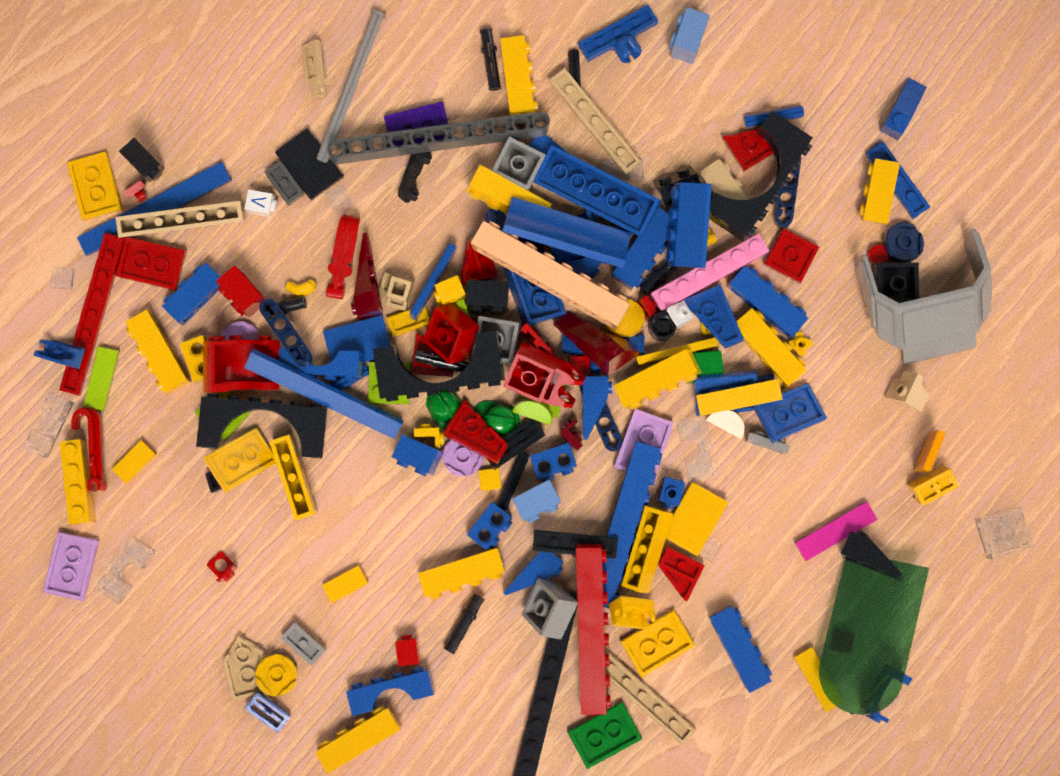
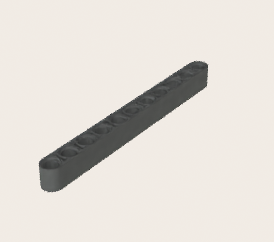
M533 112L337 139L328 144L327 151L332 163L345 164L504 142L508 140L509 136L516 140L540 137L548 133L550 118L545 112ZM542 121L546 125L539 127L535 123ZM518 124H522L525 126V128L520 130L517 129L515 126ZM497 127H503L505 131L497 132L495 129ZM483 130L485 133L483 135H477L475 131ZM460 132L463 133L465 136H463L462 138H457L454 135ZM441 135L444 139L437 141L434 137ZM417 138H422L424 140L420 144L414 142V140ZM396 141H402L403 145L395 146L394 143ZM375 144L383 145L381 149L373 148ZM357 146L363 148L360 152L353 151ZM336 149L342 150V153L339 155L332 154Z

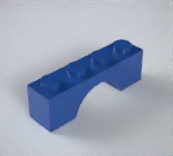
M279 348L278 361L314 378L322 376L324 380L336 381V377H344V381L356 382V378H363L365 354L360 351L339 350L337 356L329 364L315 366L310 363L306 367H300L293 361L285 348ZM297 349L296 352L300 356L299 359L304 361L306 359L305 355L300 349Z
M422 666L411 669L412 673L404 675L403 672L391 674V679L383 680V677L372 679L371 684L363 686V682L350 685L351 689H348L346 694L352 716L373 711L378 696L387 689H401L408 693L413 700L434 695L435 691L430 670H424Z

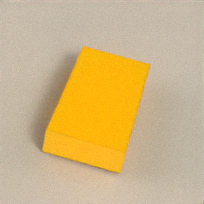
M426 306L417 321L410 318L411 309L387 317L386 319L393 338L428 326L430 317Z
M140 440L112 470L128 484L157 454L143 440Z
M358 565L323 584L322 587L332 604L369 583Z

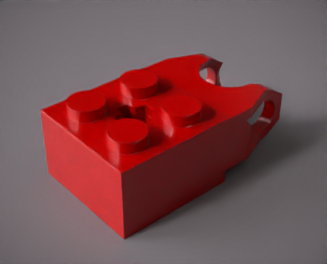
M522 342L503 387L539 403L544 402L551 406L572 408L576 399L564 389L563 385H583L586 377L572 364Z

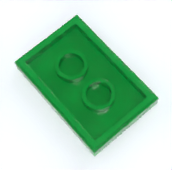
M622 701L607 709L606 715H596L567 731L587 769L642 740Z

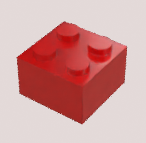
M236 265L216 280L220 285L217 288L219 292L228 300L231 299L233 301L231 306L241 316L245 314L250 318L259 310L260 303L265 300L264 296Z
M453 303L438 306L433 311L423 342L447 363L461 362L467 360L475 340V333H478L480 326Z

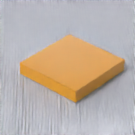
M940 430L929 432L914 471L919 473L931 471L946 435L945 432Z

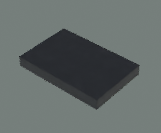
M306 128L275 151V153L309 199L313 201L343 179L344 176L330 159H328L327 163L317 160L321 146L308 128Z

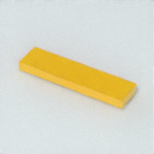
M715 338L638 356L636 357V363L639 367L663 361L685 349L696 353L716 348L719 343Z
M779 379L696 395L700 416L783 400Z

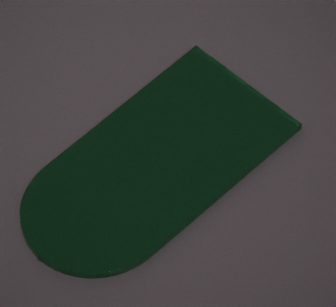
M848 560L844 561L819 665V679L822 689L828 699L839 709L851 715H870L887 708L899 695L905 678L929 573L928 567L890 560L902 573L904 579L901 582Z

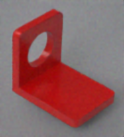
M222 551L207 564V567L218 577L216 579L218 583L228 582L235 575L234 571L238 568ZM223 559L226 561L227 567L224 571H218L215 568L217 560Z

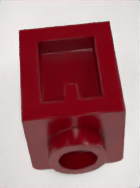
M568 419L560 427L562 429L560 435L577 452L583 446L581 444L583 439L575 431L573 433L569 431L578 421L574 419L571 422Z

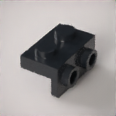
M685 165L672 173L660 175L657 179L653 180V183L661 194L664 205L668 206L672 204L670 192L674 183H700L697 172L691 165Z

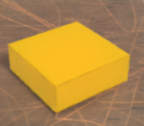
M499 468L496 470L478 471L481 491L502 489Z

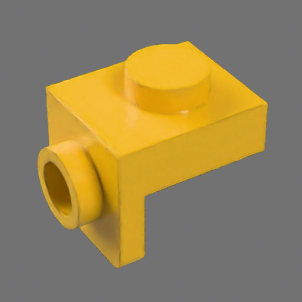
M431 424L419 425L418 429H414L415 438L435 437V447L437 450L441 449V445H444V432H440V428H431Z

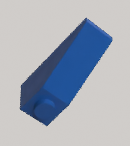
M908 78L880 131L898 140L906 130L927 87Z
M585 376L586 378L583 382V440H588L608 399V394H612V381H608V376Z
M540 551L503 593L509 595L536 584L538 578L547 580L552 575L556 578L564 569L561 566L563 562L551 552Z

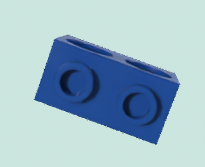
M569 443L530 456L538 480L542 479L543 483L555 479V474L562 473L564 476L573 473V468L577 467ZM560 455H567L570 458V463L566 466H561L558 463ZM542 461L550 464V470L546 473H542L538 469V465Z
M491 502L466 535L485 550L489 547L493 549L500 540L497 538L500 532H506L512 525L510 521L512 517ZM493 514H502L503 522L500 525L492 523L491 518ZM483 529L488 530L491 535L490 539L486 542L479 539V532Z

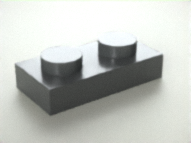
M281 160L264 172L288 206L305 195Z

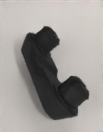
M430 152L411 154L398 189V197L405 203L418 199L419 191L416 188V180L421 174L423 165H428L431 162L432 155Z

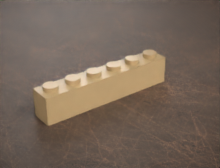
M242 200L115 217L118 238L245 221Z

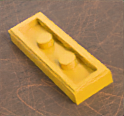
M813 647L794 656L796 663L825 712L844 703Z

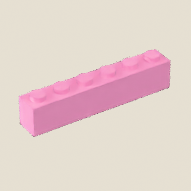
M757 234L706 262L705 268H695L650 294V298L656 303L658 312H665L668 307L692 297L739 271L744 266H748L766 256L769 250L760 234Z

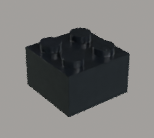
M919 262L876 263L872 267L873 277L879 293L898 303L920 299Z
M467 280V310L471 311V314H483V311H492L493 315H504V312H508L509 307L508 281Z

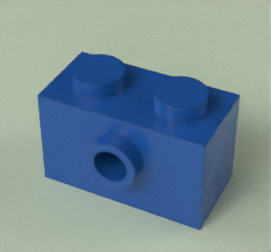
M401 435L392 458L397 460L396 464L404 468H408L409 465L415 467L414 472L426 477L427 473L434 475L443 452Z

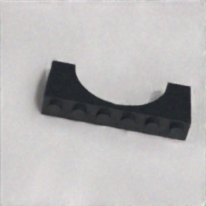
M773 111L770 112L757 133L770 145L776 158L777 174L773 186L764 194L752 199L736 200L715 193L710 201L709 220L743 242L747 236L749 238L753 236L757 230V227L754 225L758 220L763 221L769 212L766 210V207L769 203L771 205L775 203L779 197V194L776 192L780 187L784 189L791 179L788 177L791 171L796 172L802 163L799 161L801 155L806 156L812 148V145L809 144L813 139L812 136Z
M497 330L475 333V349L467 367L453 379L441 383L426 382L414 376L403 364L397 346L373 349L379 396L381 399L386 398V402L398 401V396L405 395L407 399L418 398L419 393L427 392V396L438 395L439 390L447 389V393L459 392V387L465 386L468 387V390L479 389L480 384L488 383V387L501 385L500 381H505L499 331Z
M207 393L206 397L201 396L196 447L218 449L225 429L233 420L247 412L264 410L282 416L294 427L300 439L302 457L322 459L327 408H323V405L311 403V407L302 406V402L290 401V405L282 404V400L269 399V403L261 402V398L249 397L248 401L240 400V396L228 395L227 399L219 398V394Z

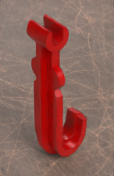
M344 214L340 218L332 254L335 262L328 265V271L333 275L331 284H328L326 290V297L340 300L344 298L345 277L352 274V267L348 264L353 261L360 218L355 217V215Z
M80 408L72 415L71 428L79 430L82 417L84 415L87 417L90 469L87 489L92 492H97V490L106 491L107 483L103 480L101 418L98 412L92 408Z

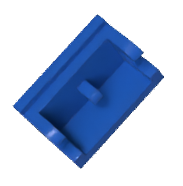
M45 339L39 341V343L45 345L43 351L35 350L33 356L73 368H80L85 349L53 339L51 341Z

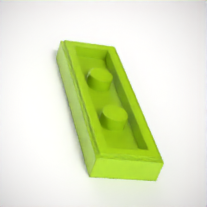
M98 346L84 407L105 411L120 351Z

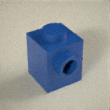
M664 477L658 502L662 503L661 507L672 510L674 506L679 507L686 482Z

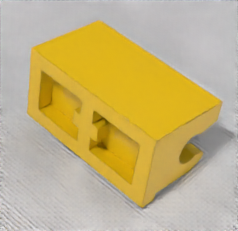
M942 465L907 484V487L914 493L915 501L924 506L958 488L959 485L951 469Z
M626 596L617 598L609 603L612 625L647 629L649 627L648 615L650 616V621H655L654 600Z

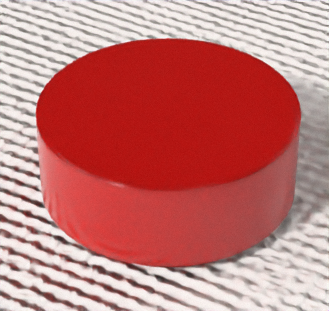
M874 245L867 254L869 262L873 265L876 263H886L889 259L883 245Z

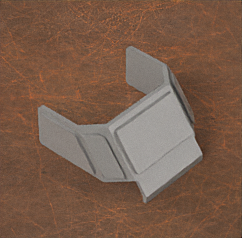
M975 228L970 230L964 241V247L976 282L971 287L898 303L878 292L866 254L861 255L856 275L872 327L876 329L878 338L902 350L903 365L975 349L976 332H978L991 311L992 300L991 267L979 232L977 233Z

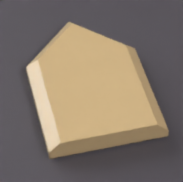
M239 635L223 659L232 702L252 697L257 691L264 694L255 682V670L260 661L265 658L264 650Z

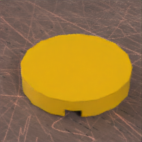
M630 299L627 301L630 304L629 309L617 330L605 325L609 332L620 337H633L644 326L645 315L642 307Z
M279 654L269 655L263 658L256 667L255 682L258 688L266 695L282 696L288 693L296 683V667L293 661L286 656Z

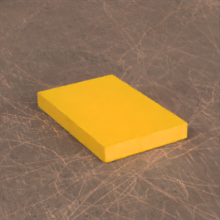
M106 151L67 162L83 221L123 210Z
M257 427L203 457V460L224 493L276 465L273 452Z
M692 482L672 516L666 539L698 557L729 502Z
M674 609L651 622L647 629H639L620 641L641 678L695 647Z

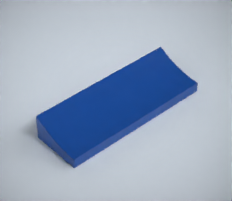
M552 145L533 180L534 183L640 237H643L652 218L663 202Z
M515 197L511 199L502 231L621 268L624 267L631 236L629 232Z
M489 209L484 214L487 223L492 221L500 226V230L503 231L506 219L505 213L500 210ZM522 237L518 238L523 244L529 242L537 247V252L541 254L545 252L542 243ZM502 266L522 326L527 323L531 327L566 314L560 298Z

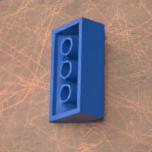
M674 183L671 188L672 207L669 210L671 227L667 234L669 249L666 252L668 266L706 267L712 184Z

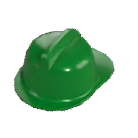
M447 389L439 390L438 395L428 396L426 399V406L437 426L445 431L462 404L455 392L447 393Z
M483 401L478 403L473 409L500 437H505L520 425V416L512 412L514 407L494 401Z

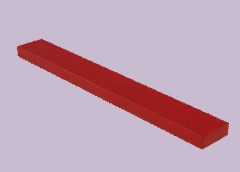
M104 233L72 344L73 346L85 349L79 369L66 366L59 391L81 396L125 238H118V236Z

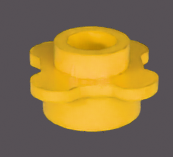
M797 332L795 338L789 341L788 344L798 356H804L806 350L813 346V341L807 339L802 332Z

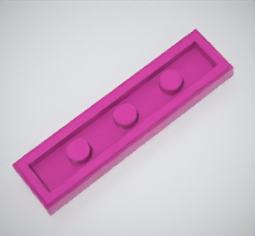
M864 502L795 542V545L803 559L807 561L847 538L850 531L856 533L878 519L868 502Z

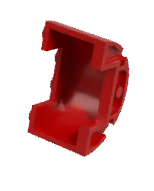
M221 335L207 336V340H203V391L214 393L244 389L279 390V384L244 367L253 349L278 360L280 340H271V336H259V339H242V335H229V339H225V336Z

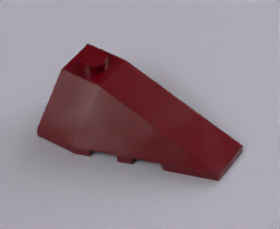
M363 233L354 291L355 303H351L353 315H357L359 320L383 316L368 233Z
M570 312L553 322V325L608 376L639 355V351L626 339Z

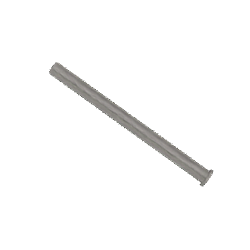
M371 10L370 12L372 16L318 152L317 160L320 162H328L327 146L331 141L337 139L381 22L386 18L385 14L377 10Z

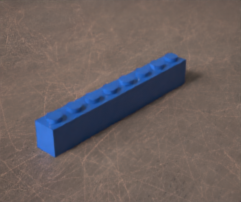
M638 441L635 442L607 533L608 537H618L616 559L607 558V563H603V571H607V584H604V592H608V604H604L605 608H609V603L620 596V593H617V589L623 582L625 575L623 573L624 566L628 565L631 555L629 550L631 545H634L637 535L635 530L637 525H640L643 515L641 513L642 507L648 504L650 493H647L649 485H654L657 474L653 473L655 465H660L663 455L659 453L660 448Z

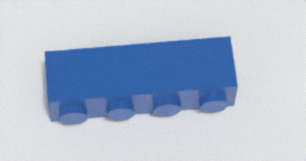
M660 207L658 208L643 237L638 236L627 252L624 267H616L611 277L631 291L634 286L638 288L645 279L642 277L646 270L650 272L656 263L653 259L657 254L662 255L668 246L665 242L668 240L667 234L671 227V220L667 212Z
M744 266L727 288L755 311L758 310L768 322L791 339L808 320L806 311L799 306L795 307L792 305L790 298L784 293L779 294L775 291V286L766 279L763 281L758 277L759 273L754 268Z
M729 605L710 615L708 618L747 692L751 693L772 682L769 677L772 675V672L767 664H762L760 657H762L761 651L757 645H752L750 641L752 635L747 626L743 628L740 622L743 618L738 608L733 609Z

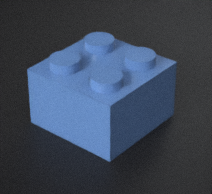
M688 7L685 13H680L676 29L670 41L669 49L672 50L670 57L694 64L710 17L709 14Z
M550 480L512 499L523 522L528 520L529 524L540 519V513L546 511L549 514L559 509L558 504L561 503Z

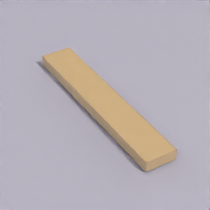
M565 67L549 79L548 82L624 175H627L642 162Z
M606 650V654L610 655V667H606V674H610V682L683 746L696 729Z

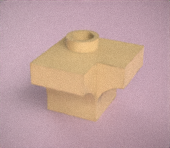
M384 272L379 292L387 296V306L406 311L415 281Z
M904 371L900 380H892L885 398L899 403L908 409L922 412L930 393L923 388V376Z

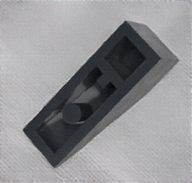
M135 137L119 150L148 182L155 181L162 175L164 170L162 165Z
M850 531L841 552L843 559L901 582L903 581L902 573L876 544L868 538L869 535L861 531H857V533Z

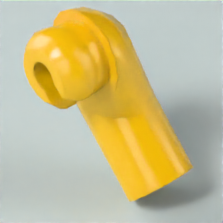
M309 279L305 283L297 285L289 280L285 290L298 297L303 295L305 297L315 291L316 282Z

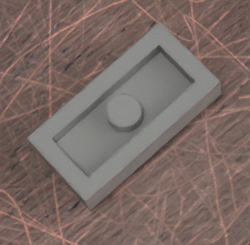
M754 430L753 433L747 434L745 442L784 455L788 453L790 446L786 445V441L783 439L772 443L770 439L765 438V433Z
M296 622L281 637L286 644L311 666L326 651L319 642Z

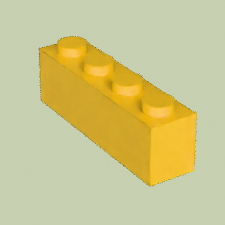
M524 35L500 38L510 116L538 112L537 101H533L532 93H536L535 82L530 81V74L533 73L532 61L527 59V54H531L529 41L525 42Z
M479 165L474 171L465 189V192L469 193V196L473 199L484 201L488 207L500 210L506 216L512 197L550 208L552 205L482 165Z
M751 308L736 321L744 342L769 371L779 379L784 388H787L807 371L804 368L806 365L800 357H795L790 352L792 348L787 342H781L777 337L778 332L771 325L769 327L763 321L765 319L758 310L754 311Z
M146 309L126 321L128 326L126 331L131 339L135 338L138 344L136 349L142 357L145 356L148 363H146V366L151 374L156 375L158 379L156 384L161 392L165 391L167 394H172L191 383L152 312Z
M685 349L613 386L623 408L635 410L642 406L641 402L648 399L653 401L661 396L660 393L666 390L671 392L679 388L678 384L684 381L686 383L694 381L698 378L697 375L702 372L692 351Z
M286 435L269 441L294 520L300 521L317 515L318 513L293 436Z
M77 439L59 442L69 525L96 522L93 492L87 489V482L90 479L87 441Z
M645 506L621 585L622 587L639 593L650 592L673 513L656 507Z
M495 548L420 572L418 577L424 596H430V599L433 600L442 597V592L450 590V593L463 590L462 586L469 583L470 587L482 584L481 579L490 577V581L501 578V573L505 572L499 550Z
M383 706L377 708L372 712L373 716L367 720L365 717L359 719L354 723L355 727L348 731L345 728L336 733L337 738L330 742L329 739H326L317 745L319 749L315 751V754L327 774L401 730L402 727L389 706L385 709Z

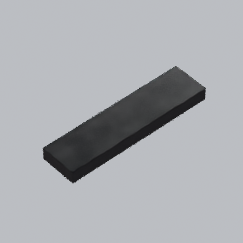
M535 529L532 551L576 555L577 544H603V550H607V558L616 559L618 537Z

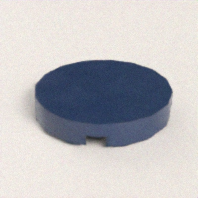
M906 222L897 223L884 234V250L894 261L910 263L923 252L924 239L921 232H918L913 224Z

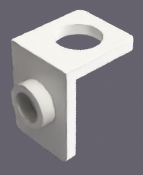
M684 300L667 308V313H669L677 328L694 319Z

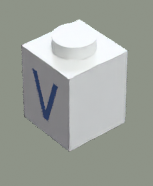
M248 189L244 210L249 214L272 217V213L276 212L278 202L271 193Z

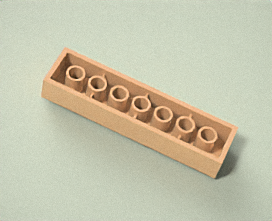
M482 222L471 241L473 250L610 328L617 330L630 306L627 303L628 299L618 293L616 296L609 292L610 289L601 283L595 285L591 282L589 276L580 273V275L572 271L573 268L566 263L558 264L554 261L555 258L546 252L543 254L537 252V247L531 243H521L518 240V236L502 232L500 226L494 222Z

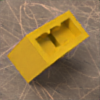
M458 275L435 284L436 291H433V294L439 306L451 303L456 305L457 301L462 299L466 301V294Z
M204 335L180 343L192 381L196 384L203 382V374L201 372L203 351L196 355L194 348L198 344L203 346V340H207V337Z

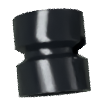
M659 312L651 319L648 330L654 340L664 342L673 336L677 326L669 313Z

